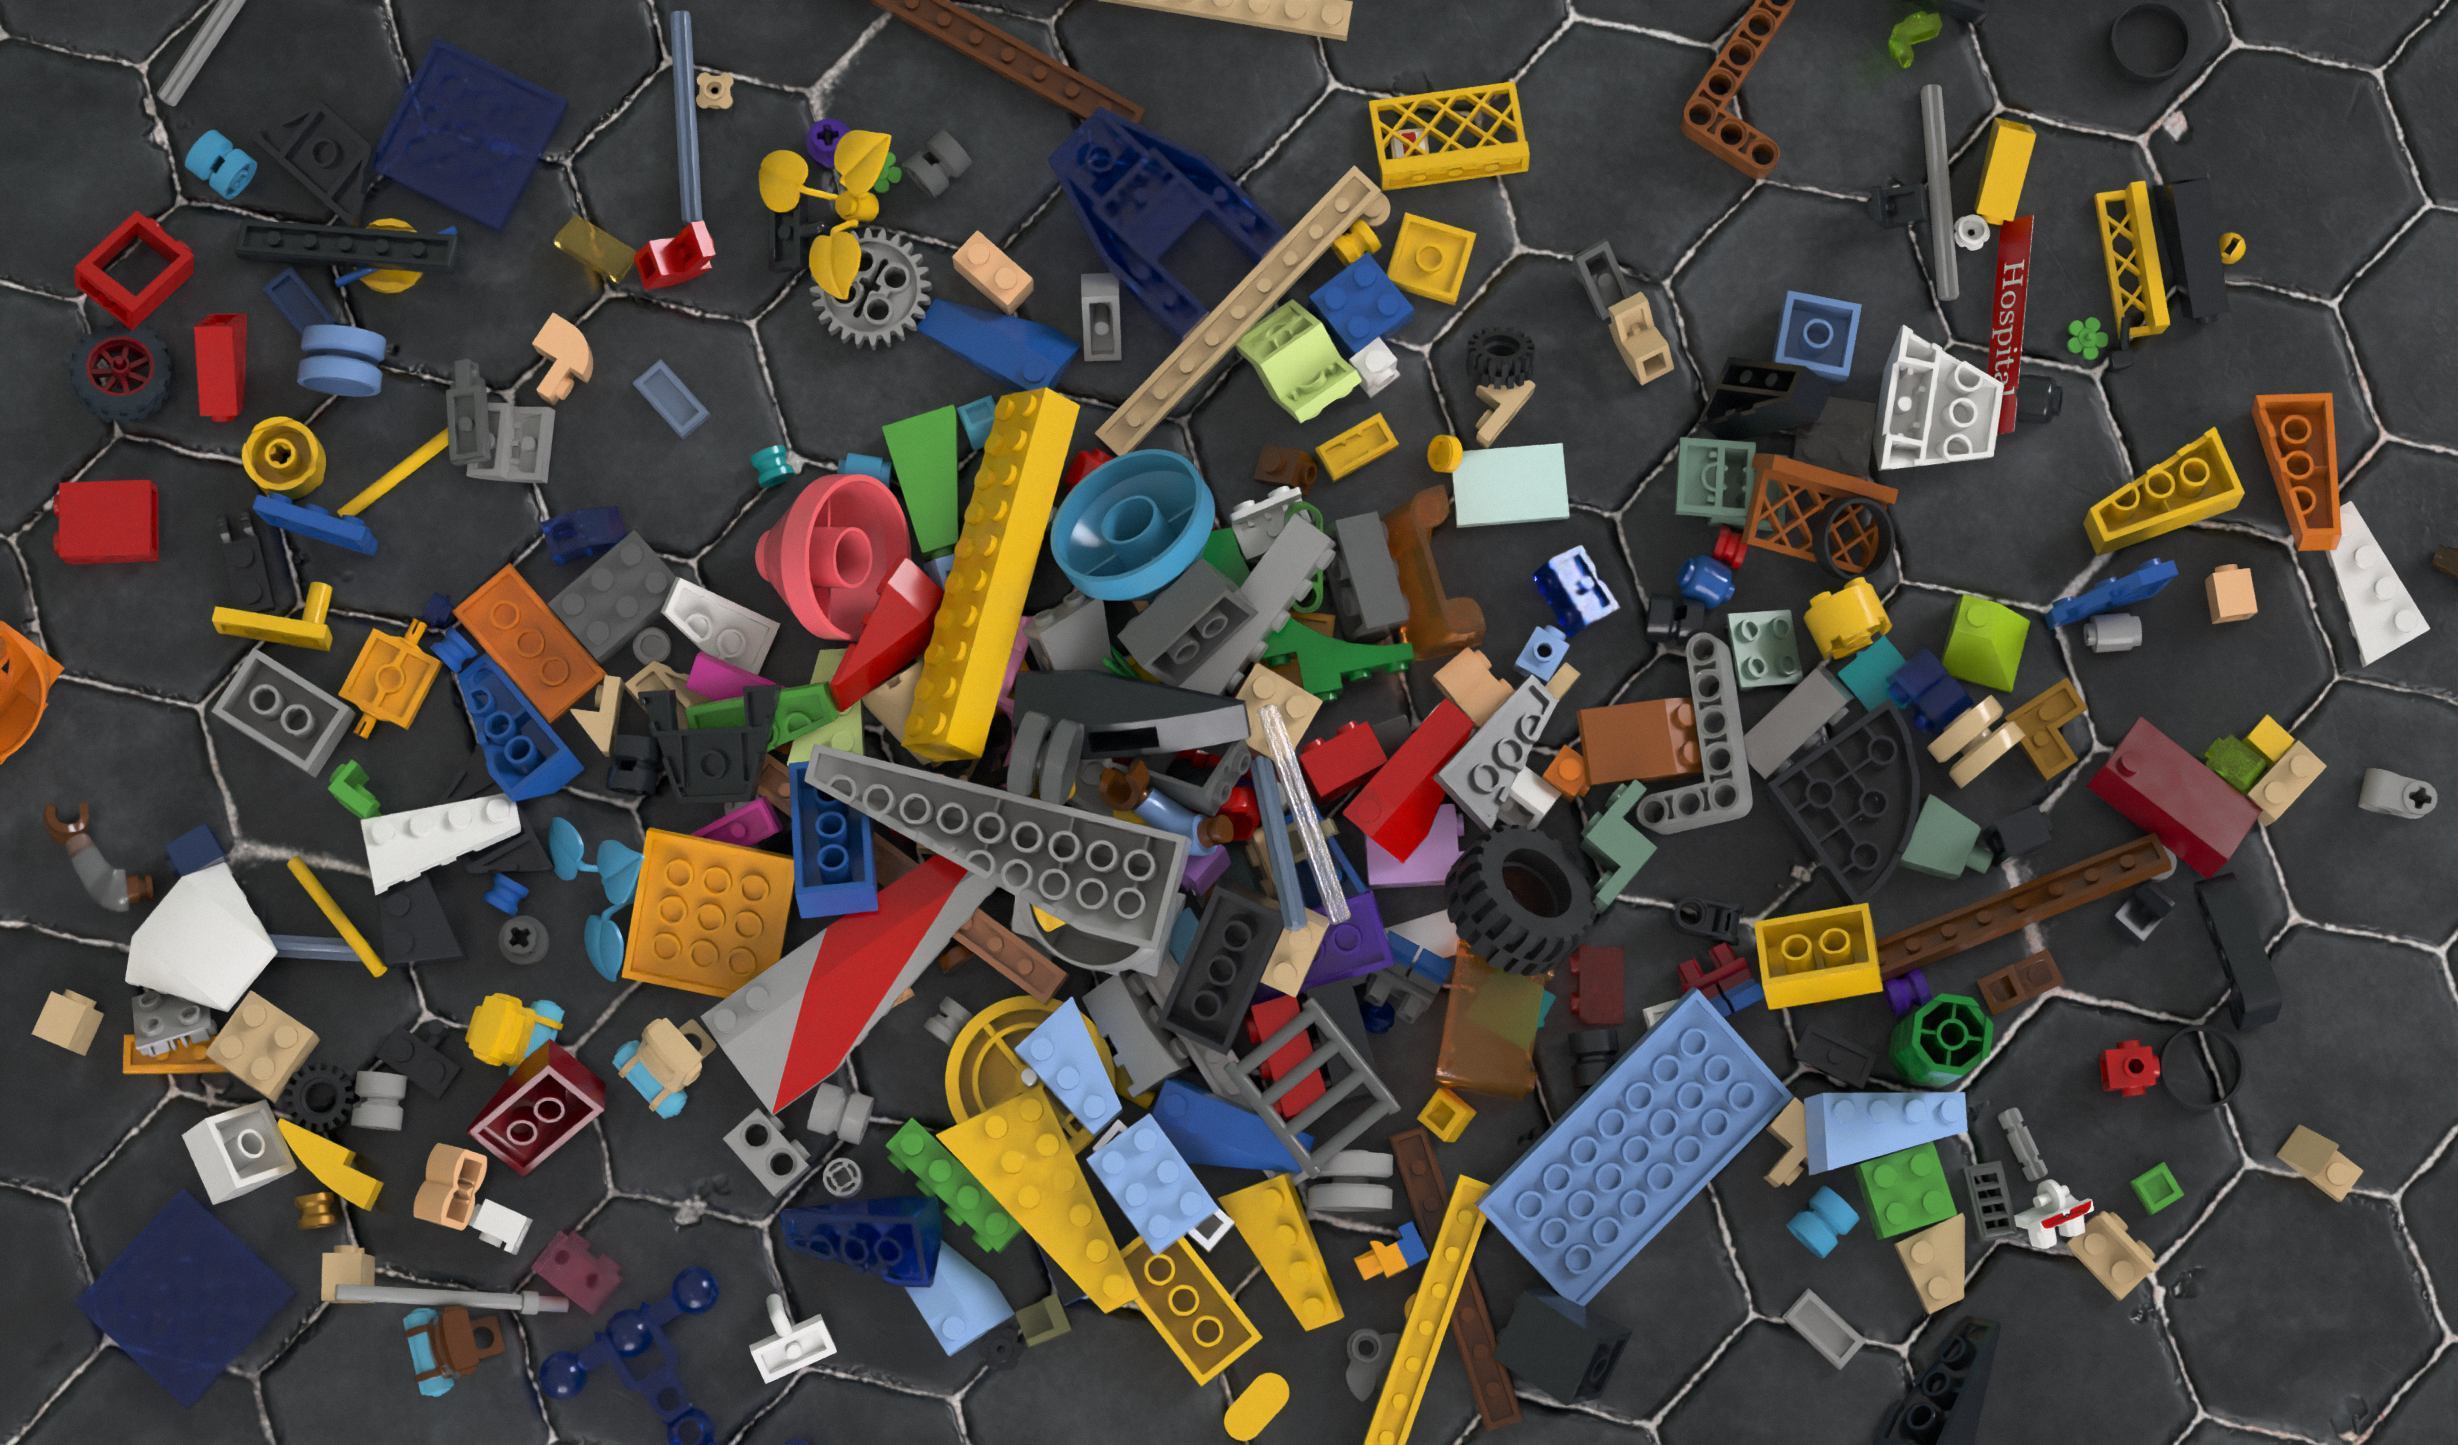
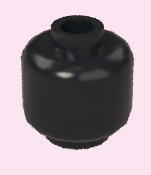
M2020 375L2018 389L2015 391V396H2017L2015 419L2020 422L2049 424L2054 416H2060L2063 387L2057 386L2056 380L2051 376Z

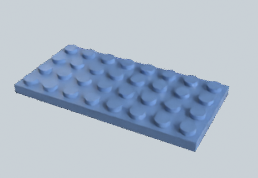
M1692 987L1474 1204L1558 1295L1584 1307L1794 1096L1697 988Z

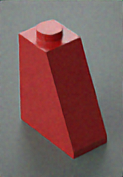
M209 313L194 326L200 416H211L212 421L215 422L232 421L234 416H238L245 409L247 313Z

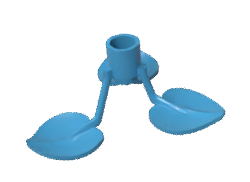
M554 817L551 819L547 843L548 856L555 868L553 869L558 877L566 881L573 880L576 877L577 869L587 872H599L602 876L601 881L604 884L606 896L611 903L615 904L605 910L601 917L596 914L590 915L584 930L585 947L591 963L603 977L615 982L617 981L616 975L623 960L624 943L619 928L610 920V917L626 905L634 904L639 872L645 855L627 848L616 840L610 839L601 843L597 854V865L585 864L581 861L584 845L579 833L568 821L561 817Z

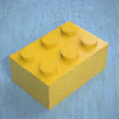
M1868 903L1754 922L1762 986L1769 1010L1883 991L1874 927Z

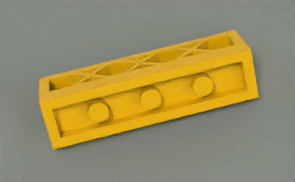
M2131 182L2126 190L2096 193L2094 199L2118 339H2120L2121 317H2125L2124 313L2131 304L2144 313L2146 326L2130 328L2129 338L2162 334L2170 325L2146 182ZM2125 201L2127 216L2121 224L2107 215L2105 202ZM2127 221L2129 224V230L2124 227ZM2109 226H2111L2113 229H2115V231H2114V233H2113L2112 235H2111V233H2110V227H2109ZM2118 233L2132 242L2133 251L2127 259L2113 250L2112 241ZM2133 257L2135 258L2136 266L2130 263ZM2116 262L2121 265L2118 271L2116 268ZM2125 268L2138 277L2139 287L2133 295L2119 286L2118 277ZM2139 293H2141L2142 302L2136 298ZM2122 297L2128 301L2124 307Z

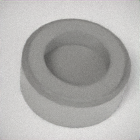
M650 627L643 629L636 635L633 642V651L637 659L646 666L652 661L664 664L671 656L672 643L663 630Z

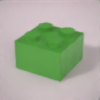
M1933 1141L1853 1167L1877 1241L1958 1215Z

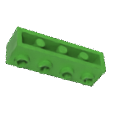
M913 1118L885 1145L892 1152L887 1159L903 1174L909 1168L919 1178L915 1185L931 1200L936 1195L939 1196L948 1205L943 1212L959 1227L965 1221L976 1232L971 1238L987 1253L994 1248L1000 1254L1024 1229L975 1176Z

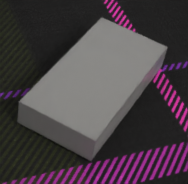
M1809 1288L1802 1293L1782 1316L1791 1327L1838 1370H1841L1866 1342L1864 1338Z

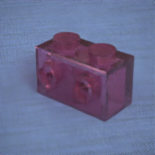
M574 1230L569 1236L559 1231L532 1265L531 1269L589 1314L597 1317L625 1279L618 1274L622 1267L605 1254H602L599 1259L587 1250L591 1243Z

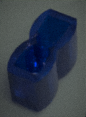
M1925 646L1918 649L1886 678L1890 684L1887 688L1890 695L1899 704L1903 705L1906 702L1915 713L1912 716L1914 722L1925 733L1930 731L1934 735L1942 733L1947 725L1974 704L1968 693L1949 675L1940 661Z

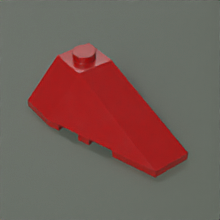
M900 554L881 580L876 590L877 594L881 595L873 613L865 612L861 620L864 626L857 644L852 643L848 646L830 683L837 711L844 712L921 654L930 645L935 628V616L940 610L945 592L907 556Z
M1445 698L1343 811V814L1371 839L1404 864L1429 835L1436 814L1446 794L1432 777L1468 740L1475 723Z

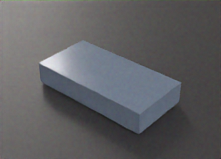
M661 359L633 382L634 387L682 440L711 417L707 409Z

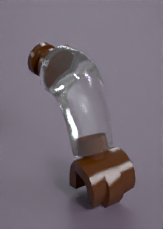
M88 802L79 803L80 819L74 824L59 822L57 820L58 808L52 803H47L43 812L45 828L55 843L65 846L78 875L95 901L104 908L120 912L129 911V904L140 903V898H147L148 902L154 901L151 874H145V879H138L137 875L126 876L125 869L118 870L111 867L101 855L90 836L86 834L89 830L90 822Z

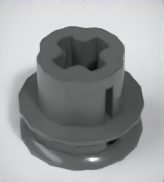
M527 915L516 916L508 920L501 928L498 936L499 948L502 954L510 962L520 966H531L539 962L546 955L550 945L546 927L536 918ZM518 930L523 933L529 931L531 933L527 937L529 944L524 948L520 944L515 946L512 944L516 941L514 933Z

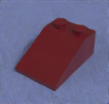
M549 1039L522 1061L467 1128V1134L524 1177L605 1110L606 1083L553 1040Z

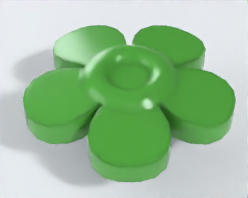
M888 152L879 177L873 185L877 193H886L890 187L889 182L898 183L902 178L901 169L893 167L896 163V157L891 152Z
M2090 317L2084 323L2079 320L2070 323L2068 332L2074 338L2067 341V348L2071 353L2076 354L2081 351L2084 359L2093 360L2098 356L2097 348L2107 346L2108 335L2104 332L2095 333L2100 328L2099 320Z

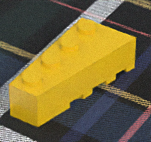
M2213 427L2193 443L2187 444L2178 450L2175 455L2147 470L2143 476L2134 482H2129L2091 507L2083 525L2098 557L2235 509L2245 492L2217 429Z

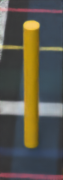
M448 427L340 508L337 513L341 518L343 514L355 517L449 445Z
M299 856L292 858L287 863V867L373 976L377 978L387 971V967L302 859Z

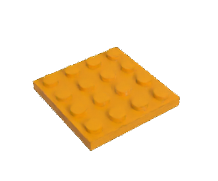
M648 828L643 849L645 857L639 872L622 978L727 998L782 959L795 888L794 858L790 855Z

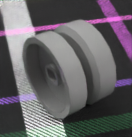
M1340 1150L1320 1167L1322 1171L1316 1177L1317 1179L1332 1180V1183L1317 1184L1308 1189V1209L1340 1212L1392 1210V1189L1384 1185L1369 1184V1180H1384L1393 1175V1155L1373 1153L1366 1150Z

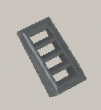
M2001 1161L1962 1167L1976 1243L2019 1236ZM1994 1173L1995 1181L1975 1184V1176ZM1997 1189L1998 1196L1979 1199V1191ZM2000 1204L2001 1211L1983 1214L1982 1206ZM2003 1219L2004 1226L1986 1229V1221Z

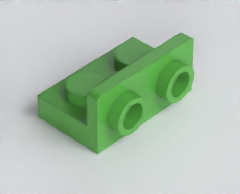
M353 759L347 765L341 764L329 780L332 784L328 787V790L341 805L361 820L383 816L378 810L381 804L375 800V796L363 787L369 780V776Z

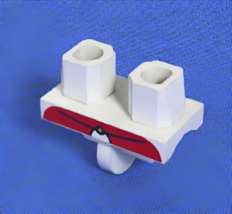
M2050 1179L2038 1185L2037 1196L2033 1198L2035 1207L2014 1215L2017 1227L2028 1229L2032 1246L2047 1249L2057 1244L2056 1226L2059 1227V1233L2062 1236L2072 1237L2085 1233L2084 1214L2094 1211L2092 1199L2087 1198L2083 1201H2078L2070 1195L2066 1185L2060 1186L2056 1181Z

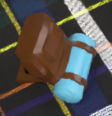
M460 1305L440 1309L438 1316L436 1310L418 1308L403 1318L405 1327L403 1334L404 1338H408L416 1371L414 1379L415 1383L419 1384L422 1395L441 1396L454 1386L453 1377L455 1379L467 1377L475 1372L480 1359L498 1355L505 1351L498 1318L495 1315L469 1320L467 1309H462ZM478 1327L487 1328L493 1335L492 1344L487 1349L476 1348L473 1331Z

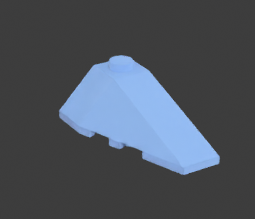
M900 1206L892 1209L867 1226V1229L948 1356L951 1357L1015 1314L991 1278Z

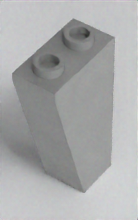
M1079 590L1074 591L1064 597L1062 604L1054 609H1047L1037 613L1032 618L1033 622L1022 628L1041 671L1092 669L1113 674L1102 662L1104 657H1108L1112 661L1103 600L1087 596Z

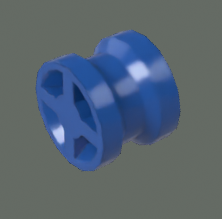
M452 626L446 631V637L441 642H434L429 647L455 674L462 669V663L467 658H474L478 654Z
M496 872L493 877L494 885L490 891L483 894L481 899L502 912L515 917L518 912L517 904L520 899L526 898L529 890Z

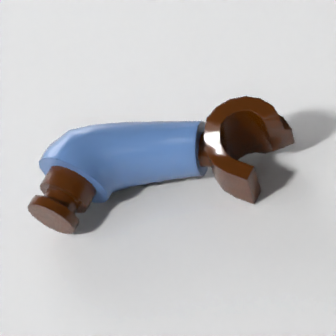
M1142 760L1135 761L1127 774L1115 767L1110 769L1105 767L1100 775L1098 795L1106 806L1120 812L1128 811L1132 808V811L1152 828L1187 836L1192 840L1189 855H1211L1216 851L1217 845L1228 843L1233 839V825L1227 816L1219 815L1215 818H1209L1205 814H1196L1165 796L1154 787L1147 790L1146 787L1150 782V775Z

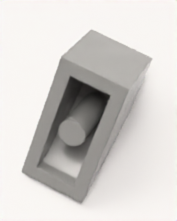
M1119 273L1081 274L1084 361L1122 360Z

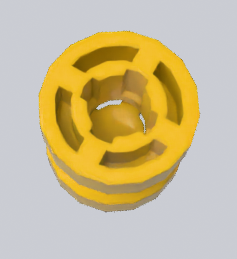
M1357 219L1349 227L1350 234L1345 233L1341 235L1331 245L1336 256L1346 267L1363 256L1364 253L1368 252L1370 255H1373L1381 249L1377 236L1361 219Z

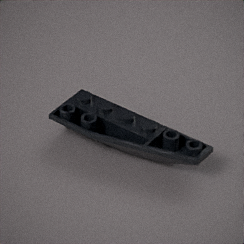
M1092 669L1018 671L1016 675L1012 725L1014 738H1016L1020 724L1029 710L1048 715L1051 718L1053 729L1062 719L1082 723L1084 725V739L1080 760L1170 753L1247 739L1251 736L1245 700Z

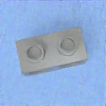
M757 1108L728 1133L723 1140L775 1198H778L811 1169V1166L805 1161L811 1155L796 1138L789 1143L780 1133L785 1126L776 1115H771L769 1111L764 1114ZM763 1126L768 1132L766 1142L758 1147L751 1146L747 1139L749 1131L753 1127ZM780 1155H789L793 1160L792 1170L782 1176L775 1174L773 1170L774 1160Z

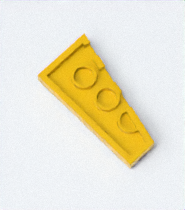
M1290 1172L1217 1198L1305 1331L1345 1317Z

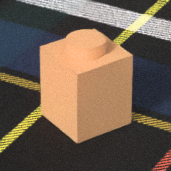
M2237 564L2216 567L2215 573H2212L2205 579L2212 624L2250 619L2258 612L2250 568L2238 569Z

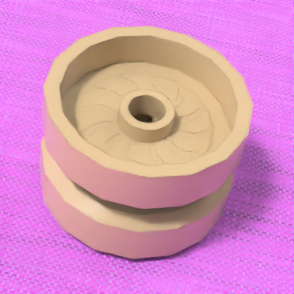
M1992 695L1988 696L1973 709L1968 708L1943 729L1944 733L1927 747L1928 751L1939 763L1948 761L1961 751L1964 757L1956 762L1949 771L1950 777L1960 789L2026 736L2014 721L2005 722L1993 733L1988 727L2002 716L2004 710Z

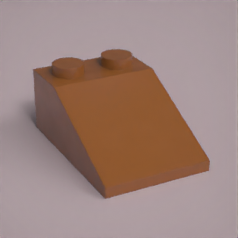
M1693 697L1659 699L1577 711L1588 786L1631 784L1635 779L1639 783L1683 781L1704 773Z

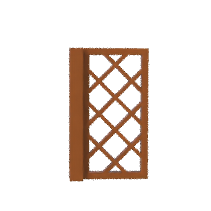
M1754 453L1751 468L1758 471L1741 543L1818 563L1813 552L1812 533L1805 521L1806 518L1816 511L1820 515L1825 505L1834 498L1840 499L1845 497L1872 500L1881 505L1886 511L1887 504L1896 503L1898 490L1782 456ZM1769 479L1777 482L1782 496L1771 504L1765 494ZM1805 489L1808 491L1814 504L1801 512L1794 496ZM1787 503L1794 518L1781 527L1774 510ZM1855 503L1852 507L1851 505L1843 509L1844 513L1833 520L1829 531V536L1836 548L1830 553L1834 564L1838 569L1854 574L1861 572L1870 564L1877 551L1879 539L1878 528L1873 515L1870 525L1862 529L1855 514L1865 507L1859 503ZM1767 517L1774 532L1765 539L1755 538L1759 521ZM1848 520L1855 535L1843 543L1836 528ZM1798 525L1805 541L1792 548L1785 533ZM1858 542L1863 550L1860 566L1854 565L1847 553V550Z

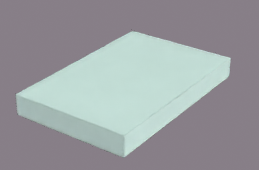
M1563 443L1462 451L1461 463L1452 472L1457 528L1569 519Z

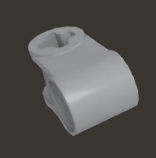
M2367 768L2358 806L2372 812L2392 814L2408 819H2418L2435 808L2438 795L2435 788L2425 781L2400 776L2387 770ZM2416 792L2419 793L2418 799L2424 801V804L2417 808L2414 807L2415 801L2409 799V796Z

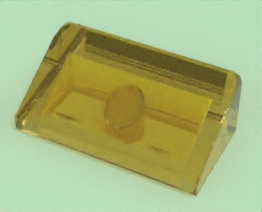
M575 215L553 239L558 248L618 285L635 261L633 256L637 253V251L578 215Z

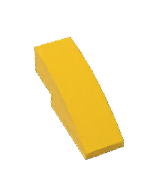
M280 1118L277 1126L301 1162L322 1183L341 1197L365 1210L371 1211L384 1183L350 1167L356 1153Z

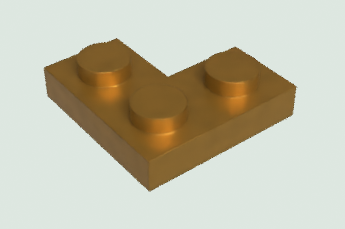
M2066 677L2002 719L2004 723L2014 721L2026 735L2018 744L2044 783L2078 761L2058 731V728L2085 712L2088 707Z

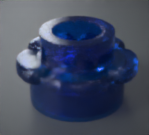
M435 592L431 597L422 616V620L431 624L430 628L434 629L438 624L445 626L455 607L449 603L450 596L447 594L444 597Z
M1385 1000L1382 1007L1375 1006L1369 1002L1360 1006L1359 1010L1364 1027L1369 1032L1384 1034L1388 1032L1389 1028L1393 1027L1395 1011L1388 1001Z

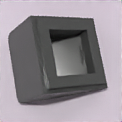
M1406 714L1371 726L1388 761L1412 735Z

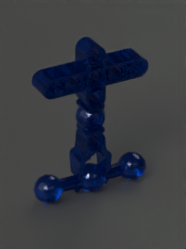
M691 1266L683 1269L675 1276L670 1294L653 1305L642 1301L640 1310L623 1309L616 1312L608 1320L605 1332L594 1331L595 1342L578 1353L557 1351L550 1354L542 1362L539 1369L538 1381L541 1389L549 1397L556 1400L572 1399L583 1391L587 1383L588 1373L609 1360L624 1386L633 1392L640 1391L658 1414L665 1417L662 1423L667 1425L666 1438L669 1445L720 1444L718 1439H715V1425L712 1418L705 1411L696 1408L695 1402L689 1403V1393L677 1370L681 1364V1356L661 1327L682 1313L702 1315L709 1312L716 1305L720 1297V1285L717 1277L710 1270L701 1266ZM653 1339H655L665 1355L667 1363L660 1369H651L646 1378L638 1381L623 1358H634L642 1355L650 1348ZM668 1388L676 1389L680 1395V1403L672 1411L665 1409L660 1402L662 1392ZM688 1421L696 1422L701 1429L699 1440L693 1444L685 1442L681 1436L682 1426ZM795 1438L782 1445L813 1444L804 1438Z

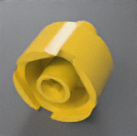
M282 416L266 419L254 427L247 442L244 443L242 461L247 474L262 491L269 496L270 493H276L294 500L308 495L322 484L326 469V455L321 443L309 428L296 420ZM288 453L290 457L287 458V462L280 464L283 461L282 454Z
M1864 577L1848 582L1844 585V590L1833 595L1827 591L1815 596L1809 601L1812 608L1804 615V621L1824 660L1829 659L1830 653H1832L1834 659H1839L1860 651L1873 643L1871 639L1873 634L1880 631L1883 637L1892 628V624L1873 586L1868 584Z

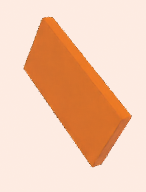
M510 563L452 611L550 725L555 723L605 680L606 672Z

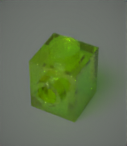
M2231 734L2224 741L2218 737L2205 753V756L2209 758L2206 762V767L2243 795L2266 768L2267 761Z

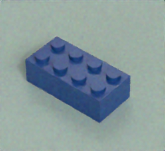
M809 761L789 763L795 895L801 919L878 911L873 818L805 782L804 779Z

